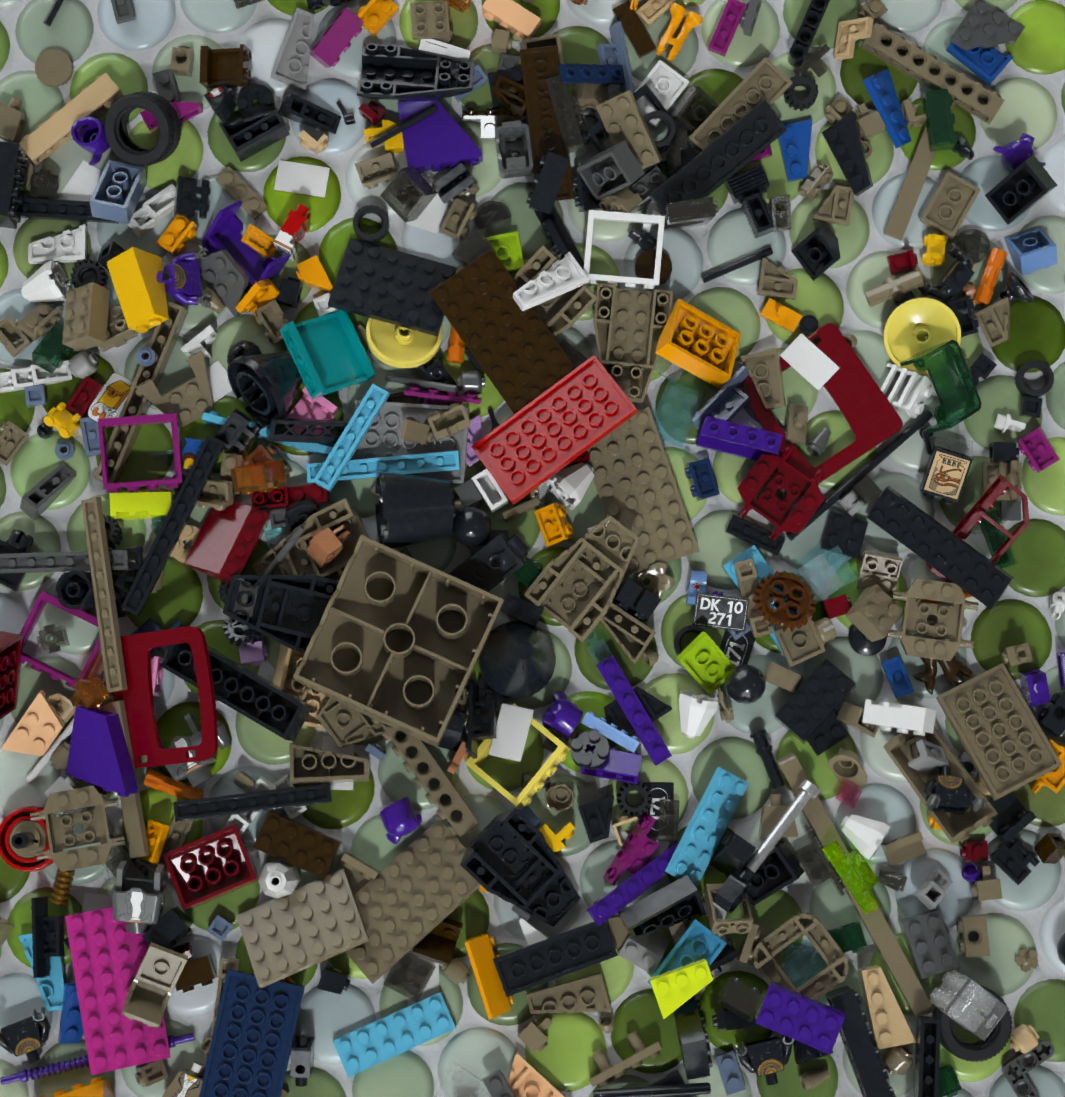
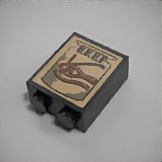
M934 445L919 488L920 491L929 498H934V496L941 497V501L946 503L958 502L973 458Z

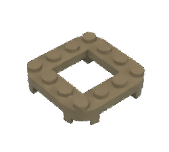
M807 912L794 915L760 940L753 954L756 969L759 970L769 985L773 982L814 1000L819 999L836 985L842 983L849 970L848 959L821 921L816 916ZM804 934L828 966L797 988L774 956Z

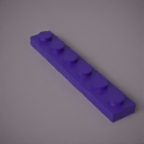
M612 655L597 664L598 670L654 765L656 766L672 756L614 656Z
M679 842L673 844L587 909L597 926L603 924L669 874L665 870Z

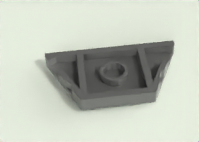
M226 249L202 256H209L206 261L196 259V261H200V275L213 288L235 317L239 316L241 313L235 307L246 295L245 289L249 282V277Z

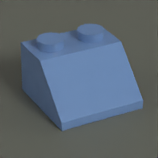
M1041 227L1005 238L1014 267L1021 275L1030 274L1058 264L1056 244Z

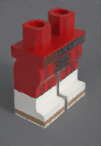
M301 204L297 206L295 212L289 211L288 218L273 242L277 253L281 255L289 253L291 255L289 259L292 261L297 256L295 250L297 243L304 238L305 232L308 233L310 229V210Z

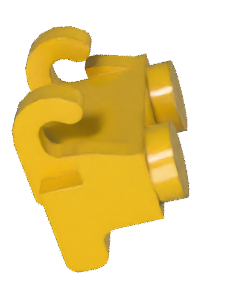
M925 235L924 246L927 247V253L922 256L923 265L938 268L945 267L944 256L947 243L945 235Z
M61 402L56 408L53 407L44 417V423L49 427L53 426L63 438L75 437L81 426L79 424L81 415L78 413L72 415L65 409L66 404Z

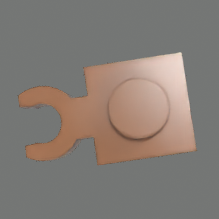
M462 741L447 769L452 774H455L462 759L466 761L469 756L465 748V742Z

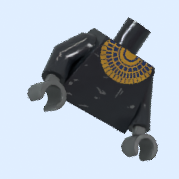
M951 243L954 246L951 251L946 250V252L957 259L935 287H931L926 280H923L924 286L918 287L919 291L923 295L929 294L941 300H947L956 296L975 273L972 271L974 260L961 251L956 244Z
M949 766L940 767V775H936L929 781L922 792L927 801L928 811L963 814L971 806L973 811H978V808H981L983 811L985 810L986 800L977 798L965 784L962 777L952 776L951 767Z
M41 1007V1013L36 1012V1009H34L31 1017L1 1028L0 1046L16 1057L26 1053L29 1064L41 1060L37 1049L46 1045L51 1029L49 1020L45 1015V1007Z
M781 1034L782 1038L777 1035L745 1044L742 1041L740 1048H736L733 1045L740 1063L750 1073H755L757 1077L765 1075L767 1085L778 1083L776 1072L784 1070V1066L788 1064L792 1052L794 1039Z

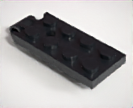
M501 532L448 574L489 592L526 563V560H522L520 556L527 552L529 547L517 533L506 541L503 538L504 533ZM498 557L500 563H495L493 558Z

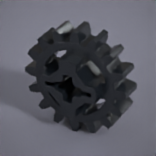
M229 617V620H224V634L231 644L235 642L236 646H239L243 643L244 647H246L248 642L253 645L255 639H261V633L231 617Z

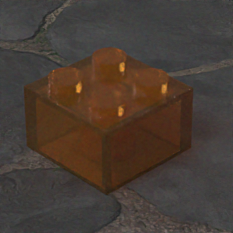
M283 459L249 463L230 469L234 492L242 491L243 495L254 493V491H271V489L279 488L281 483L287 482Z

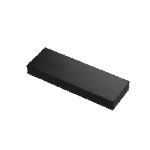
M736 515L732 516L725 531L775 556L779 555L786 539L778 536L774 542L768 537L772 533L771 531Z

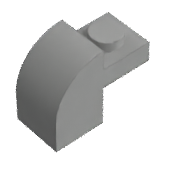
M938 868L925 883L919 886L915 896L929 910L935 909L947 895L945 891L953 881Z

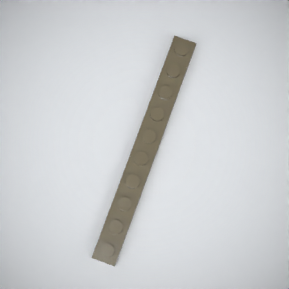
M93 497L81 500L107 693L127 690L128 688L101 497Z

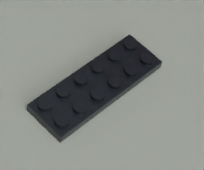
M595 921L493 958L506 997L616 957L618 954L606 922L597 926Z

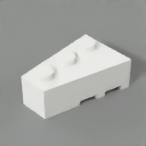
M866 699L862 722L880 726V730L892 732V728L897 729L896 732L908 734V731H913V735L925 736V733L933 734L937 710L903 704H890L889 702L882 703Z

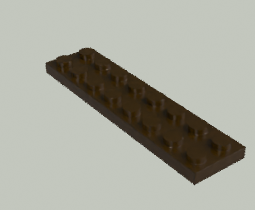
M558 45L520 50L534 179L536 173H541L542 168L539 167L542 156H547L548 151L570 159L562 83L558 68L560 64ZM570 161L555 201L574 199Z

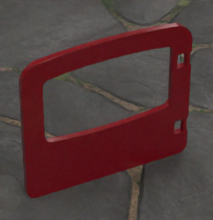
M832 323L824 325L807 337V339L811 341L818 336L821 342L815 346L839 367L823 386L848 422L855 436V441L820 465L816 467L811 466L792 442L785 441V432L772 412L765 408L750 375L744 380L742 385V392L749 396L750 401L748 404L765 431L783 435L779 452L782 454L787 446L794 450L787 459V463L809 479L814 476L819 468L825 474L818 483L823 482L900 431L903 426L900 416L837 326ZM780 356L781 371L784 372L791 365Z
M186 626L120 636L128 689L114 692L115 702L124 700L135 768L212 759L218 750L217 713L209 653L202 630L196 626ZM188 643L191 647L197 678L202 741L197 746L164 749L159 737L154 707L151 649L160 646ZM189 750H195L196 757H189ZM147 755V762L142 763L141 756Z

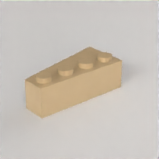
M873 965L858 968L869 1026L875 1039L873 1041L875 1048L880 1050L915 1043L914 1036L881 967Z

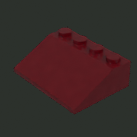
M233 501L232 505L226 507L225 510L219 511L212 507L184 565L230 584L232 575H244L270 521V514L253 506Z
M0 631V719L15 710L17 706L23 638L21 634Z
M236 824L163 854L183 910H191L259 881L255 864Z

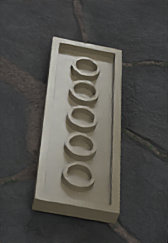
M764 58L693 132L688 140L699 151H702L762 100H766L771 107L793 82L767 58Z

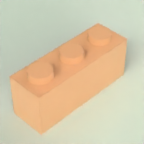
M486 0L482 5V13L487 20L495 21L501 29L509 30L520 41L531 39L541 26V18L513 0Z

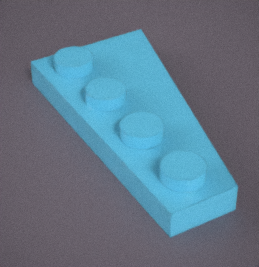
M32 933L19 935L18 937L23 944L25 955L30 962L33 973ZM62 956L49 957L50 976L36 978L47 1011L61 1010L66 983Z

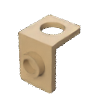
M628 815L617 818L618 822L612 824L619 846H622V842L616 827L638 819L637 816L629 818Z

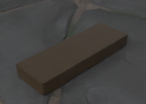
M628 0L612 9V12L617 21H621L624 33L640 59L655 51L656 47L634 8L633 10L630 9L631 3Z

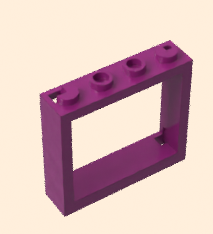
M176 413L98 419L104 490L108 489V493L120 492V488H127L128 491H138L139 487L147 486V490L159 489V485H167V488L179 487L178 484H182ZM171 423L176 478L109 483L105 428Z
M41 591L20 632L23 635L20 663L24 664L26 661L32 664V669L38 672L44 670L49 673L48 676L57 681L61 678L66 681L65 685L74 689L76 687L83 688L102 651L100 637L79 679L22 652L47 602L98 627L97 617L83 610L65 608L59 603L57 597Z

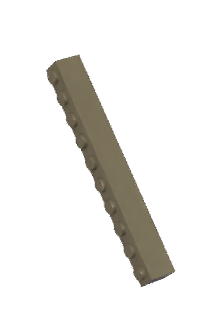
M167 301L169 319L156 326L148 345L155 352L156 360L151 366L145 367L140 365L119 417L143 416L147 414L151 402L135 387L149 379H152L156 388L158 387L187 317L188 311L185 307ZM145 353L144 360L149 358L148 353ZM142 425L114 428L106 447L109 483L119 482ZM100 462L94 478L103 482L102 465Z

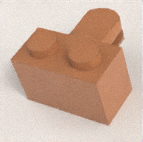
M344 524L333 532L328 527L323 531L319 529L312 535L313 539L309 541L310 545L307 553L320 569L336 558L343 548L342 542L351 535L349 530L345 531L347 527Z

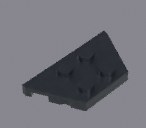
M637 686L633 688L652 722L672 710L671 706L658 700ZM617 700L604 707L607 724L611 725L612 723L616 725L619 731L624 730L628 732V736L635 734L633 727ZM607 738L610 748H613L616 745H618L614 741Z

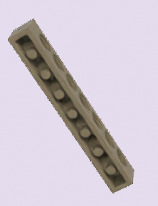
M875 23L872 28L871 37L866 38L861 48L947 100L954 102L957 106L987 124H990L1005 101L998 93L990 92L985 89L983 84L970 80L965 73L955 71L950 64L940 62L933 54L925 53L918 45L905 41L903 36L892 33L885 25ZM881 41H887L889 46H884ZM897 51H904L905 56L899 55ZM913 60H919L922 65H916ZM934 69L938 75H932L929 70ZM945 79H951L953 85L947 84ZM962 89H967L970 94H964ZM978 98L984 99L986 104L979 103Z
M371 718L375 725L379 723L383 729L380 732L385 740L390 739L394 745L391 747L397 756L401 755L404 759L403 765L406 770L413 772L416 777L414 781L420 789L423 787L427 792L425 797L429 803L436 805L438 816L442 821L445 819L448 822L449 826L447 828L453 836L457 835L460 838L479 824L420 739L404 733L406 736L405 740L398 741L395 738V733L400 730ZM409 747L415 748L417 751L416 756L409 757L406 754V749ZM419 763L427 765L428 770L426 773L418 771L417 766ZM430 779L438 781L439 787L437 789L429 787ZM441 795H447L450 798L448 805L441 804ZM452 811L460 812L461 819L459 821L452 820Z

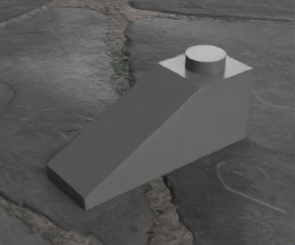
M61 463L22 497L20 509L35 520L48 509L74 480L76 474Z

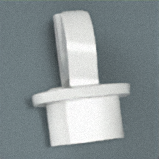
M997 414L994 428L1000 429L1002 433L1007 429L1020 432L1026 426L1025 423L1012 420L1010 414H1006V416Z
M1056 592L1051 599L1050 611L1054 620H1058L1061 613L1065 610V592Z

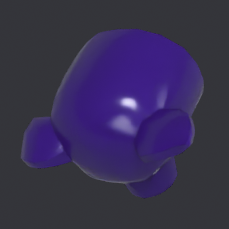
M83 117L74 122L71 127V134L73 140L80 147L94 154L93 160L88 164L90 166L96 165L101 161L102 153L109 149V143H107L104 132L105 125L102 121L93 117ZM83 124L88 125L86 128H80Z
M1023 133L1019 139L1006 144L1005 147L995 146L993 150L1001 153L1002 165L1012 172L1025 160L1035 156L1033 148L1035 138ZM1040 162L1043 167L1046 165L1045 162Z
M556 691L553 694V702L543 714L542 724L546 729L552 728L564 739H567L579 723L583 711L567 699L568 696L564 692Z
M404 797L380 811L382 823L388 832L386 837L393 844H397L402 836L415 831L422 822L421 814H415L409 797Z

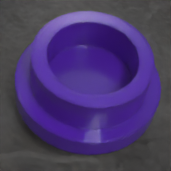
M968 863L964 865L961 874L964 880L974 882L981 877V869L974 863Z

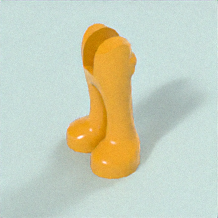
M672 3L670 6L671 21L656 49V54L661 57L667 44L673 46L667 58L671 62L679 54L690 31L699 26L703 21L699 14L691 11L688 12L676 38H673L687 12L683 6L677 3Z

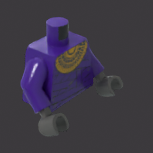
M207 248L200 249L199 253L189 252L180 254L172 259L169 265L164 266V271L157 273V282L165 283L166 293L172 295L182 305L201 304L205 308L211 306V303L204 302V299H212V296L210 294L201 295L200 261H196V259L206 261L209 256H201V252L208 251Z

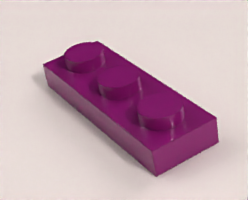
M728 0L709 44V51L725 57L746 9L745 3L738 0Z

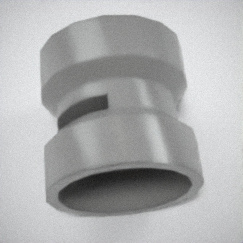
M854 490L839 502L842 507H846L851 517L865 505L863 500L857 498Z

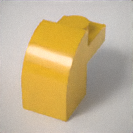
M382 120L383 127L370 126L368 129H364L366 142L394 128L397 124L389 120ZM402 132L384 142L386 152L390 151L391 154L405 152Z
M571 822L567 823L557 834L546 823L538 829L553 852L566 848L562 840L565 839L567 841L575 834L573 831L575 827Z

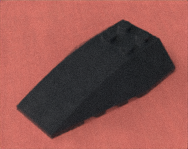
M232 575L223 614L294 651L305 653L339 581L316 575Z
M515 807L497 815L468 845L460 863L488 892L510 902L523 911L526 910L532 913V916L553 927L580 899L543 834Z

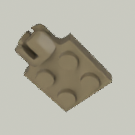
M823 618L816 622L810 619L800 629L795 626L793 632H791L789 627L785 632H783V629L774 632L789 667L826 651L824 644L836 637L835 628L826 632L823 630L833 625L829 618Z

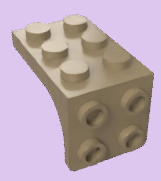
M151 942L127 992L122 1014L131 1020L143 1022L147 1026L160 1027L166 1005L187 962L188 956Z

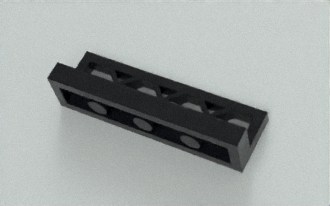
M271 418L266 434L269 441L336 444L348 422ZM284 424L286 427H278L275 425ZM303 425L305 428H300L296 426ZM335 426H340V427H342V429H333V428H334Z

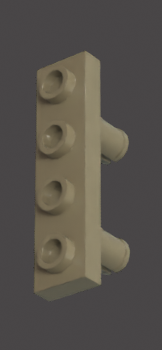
M637 1031L627 1035L635 1051L634 1055L615 1066L610 1065L603 1050L593 1054V1057L600 1072L595 1077L589 1079L592 1087L597 1085L600 1088L609 1083L607 1079L614 1076L617 1079L626 1074L625 1069L630 1066L635 1069L643 1064V1059L649 1057L651 1060L659 1056V1050L662 1049L660 1043L656 1042L648 1047L644 1045Z

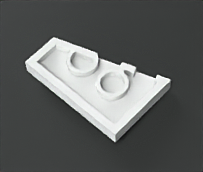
M86 224L72 231L66 230L63 231V234L54 237L49 236L29 243V264H45L51 260L54 263L87 261Z

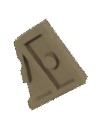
M836 185L814 215L813 221L849 226L854 198L851 187Z
M762 258L757 295L795 300L798 280L786 274L781 268H777L768 262V259Z
M1009 297L975 313L991 348L1010 339Z

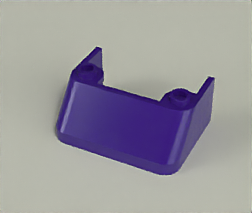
M240 200L219 211L202 240V247L208 249V251H205L207 255L227 250L249 277L248 286L245 289L247 294L256 282L267 278L270 281L281 272L291 255L287 253L277 259L269 257L264 261L252 248L241 241L243 223L236 215L243 203Z

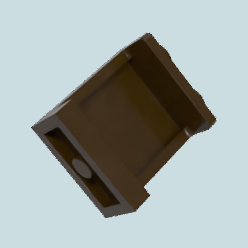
M240 44V48L211 49L209 46H201L199 83L206 89L216 88L221 84H224L225 87L248 86L251 79V70L249 68V62L252 60L251 50L245 44Z

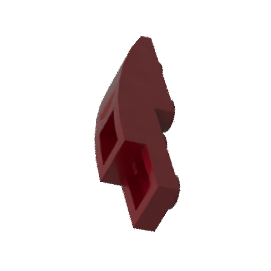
M317 484L251 491L252 506L260 510L284 508L298 501L313 499L316 504L330 502L329 491Z

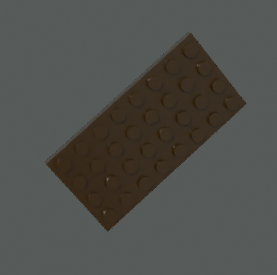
M491 248L434 288L429 294L513 414H515L576 368L535 309L531 307L522 311L515 302L513 293L519 287Z

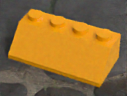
M487 932L466 939V949L488 1019H493L512 1010L511 1005L514 1004L512 995L506 997L493 958L499 957V955L495 956L493 949L496 947L494 937L489 936Z

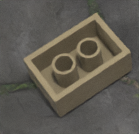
M92 282L67 291L63 345L83 351L106 343L110 300L109 289Z

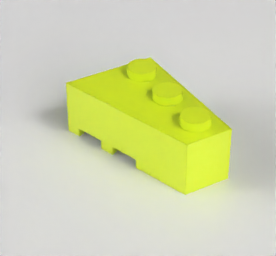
M158 489L157 492L141 490L137 493H109L110 516L118 521L165 518L174 502V494L169 492V489Z
M705 958L649 978L663 1019L713 981Z

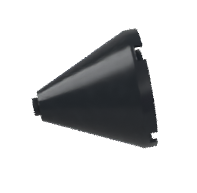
M289 351L239 356L228 364L227 367L228 380L236 398L242 397L248 405L245 410L255 420L266 426H270L271 418L285 417L303 381Z
M511 621L501 624L491 631L478 659L484 681L493 691L502 696L519 699L532 696L547 685L554 673L556 656L552 642L540 628L522 621Z

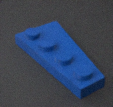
M889 69L863 80L895 148L911 142Z

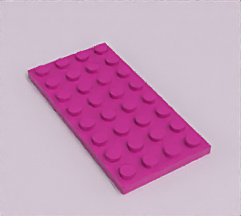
M113 907L64 916L90 1074L95 1075L171 1058L164 1015L160 1027L156 1028L147 1026L138 1020H131L122 1014L127 992L149 947L148 942L142 937L145 933L134 934L126 930V922L113 919Z

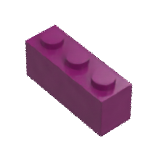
M347 7L341 9L309 54L325 68L336 66L340 60L339 55L342 51L346 52L351 46L350 40L353 36L357 37L362 31L361 25L364 22Z

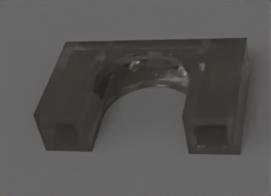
M713 197L667 203L665 205L667 220L665 218L664 231L707 225L718 213L717 201H713Z

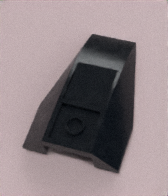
M363 43L361 79L360 81L358 80L357 97L398 101H424L461 95L473 89L474 62L401 45Z

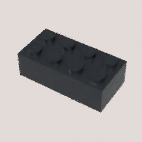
M0 141V227L17 229V223L21 221V212L19 210L20 205H23L24 194L22 192L23 187H26L27 184L25 173L26 169H29L30 159L20 143Z
M826 658L774 715L775 719L805 744L856 688V683Z

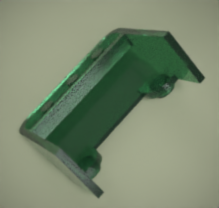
M946 341L916 353L900 363L901 367L913 363L920 372L927 370L940 401V405L934 411L937 424L926 430L928 434L952 428L980 410L981 399L957 341Z

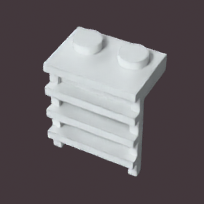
M888 363L887 368L891 370L881 387V391L885 395L897 371L901 374L887 399L891 405L905 410L909 417L917 419L918 415L924 410L926 399L932 395V383L925 375L922 376L917 372H911L906 368ZM906 376H911L899 401H894Z

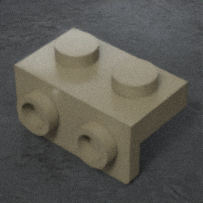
M390 151L355 163L363 188L372 189L377 187L378 183L385 181V183L396 180V176H399Z
M456 198L447 213L439 233L460 242L462 237L465 238L468 234L469 227L467 226L470 220L474 221L477 215L476 204H469Z
M209 478L196 504L202 508L213 507L215 510H225L226 507L233 504L232 482Z

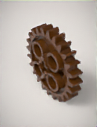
M776 571L774 576L769 573L767 578L763 577L761 583H758L756 586L757 589L753 593L755 595L753 602L757 604L754 606V609H760L757 616L763 615L762 622L768 620V627L774 624L776 631L779 627H782L783 632H785L789 627L791 632H793L795 626L800 629L812 618V613L816 609L813 607L816 601L812 600L815 593H809L812 587H806L807 581L801 582L800 575L794 578L793 572L787 576L786 571H783L782 575ZM774 587L780 589L781 592H777ZM792 593L797 594L799 598L794 597ZM769 604H773L777 609L771 608ZM788 610L793 611L795 615H791Z

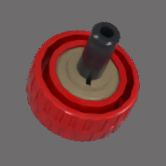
M27 806L19 808L5 817L0 824L1 858L16 870L34 872L45 869L54 863L49 858L37 861L39 856H36V852L50 849L46 821L43 819L31 821L32 817L30 816V813L44 810L43 807Z

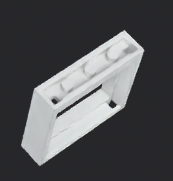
M589 210L584 272L589 277V283L587 284L597 285L598 281H603L608 285L616 286L617 283H625V287L636 288V284L644 285L645 289H655V286H659L665 216ZM594 220L659 225L654 279L590 274Z

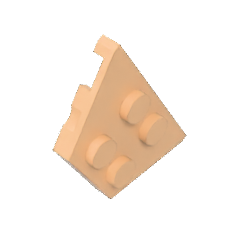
M43 690L38 693L1 749L44 756L65 724L56 714L53 705H50L46 700V694Z
M518 1052L515 1054L508 1084L516 1097H565Z

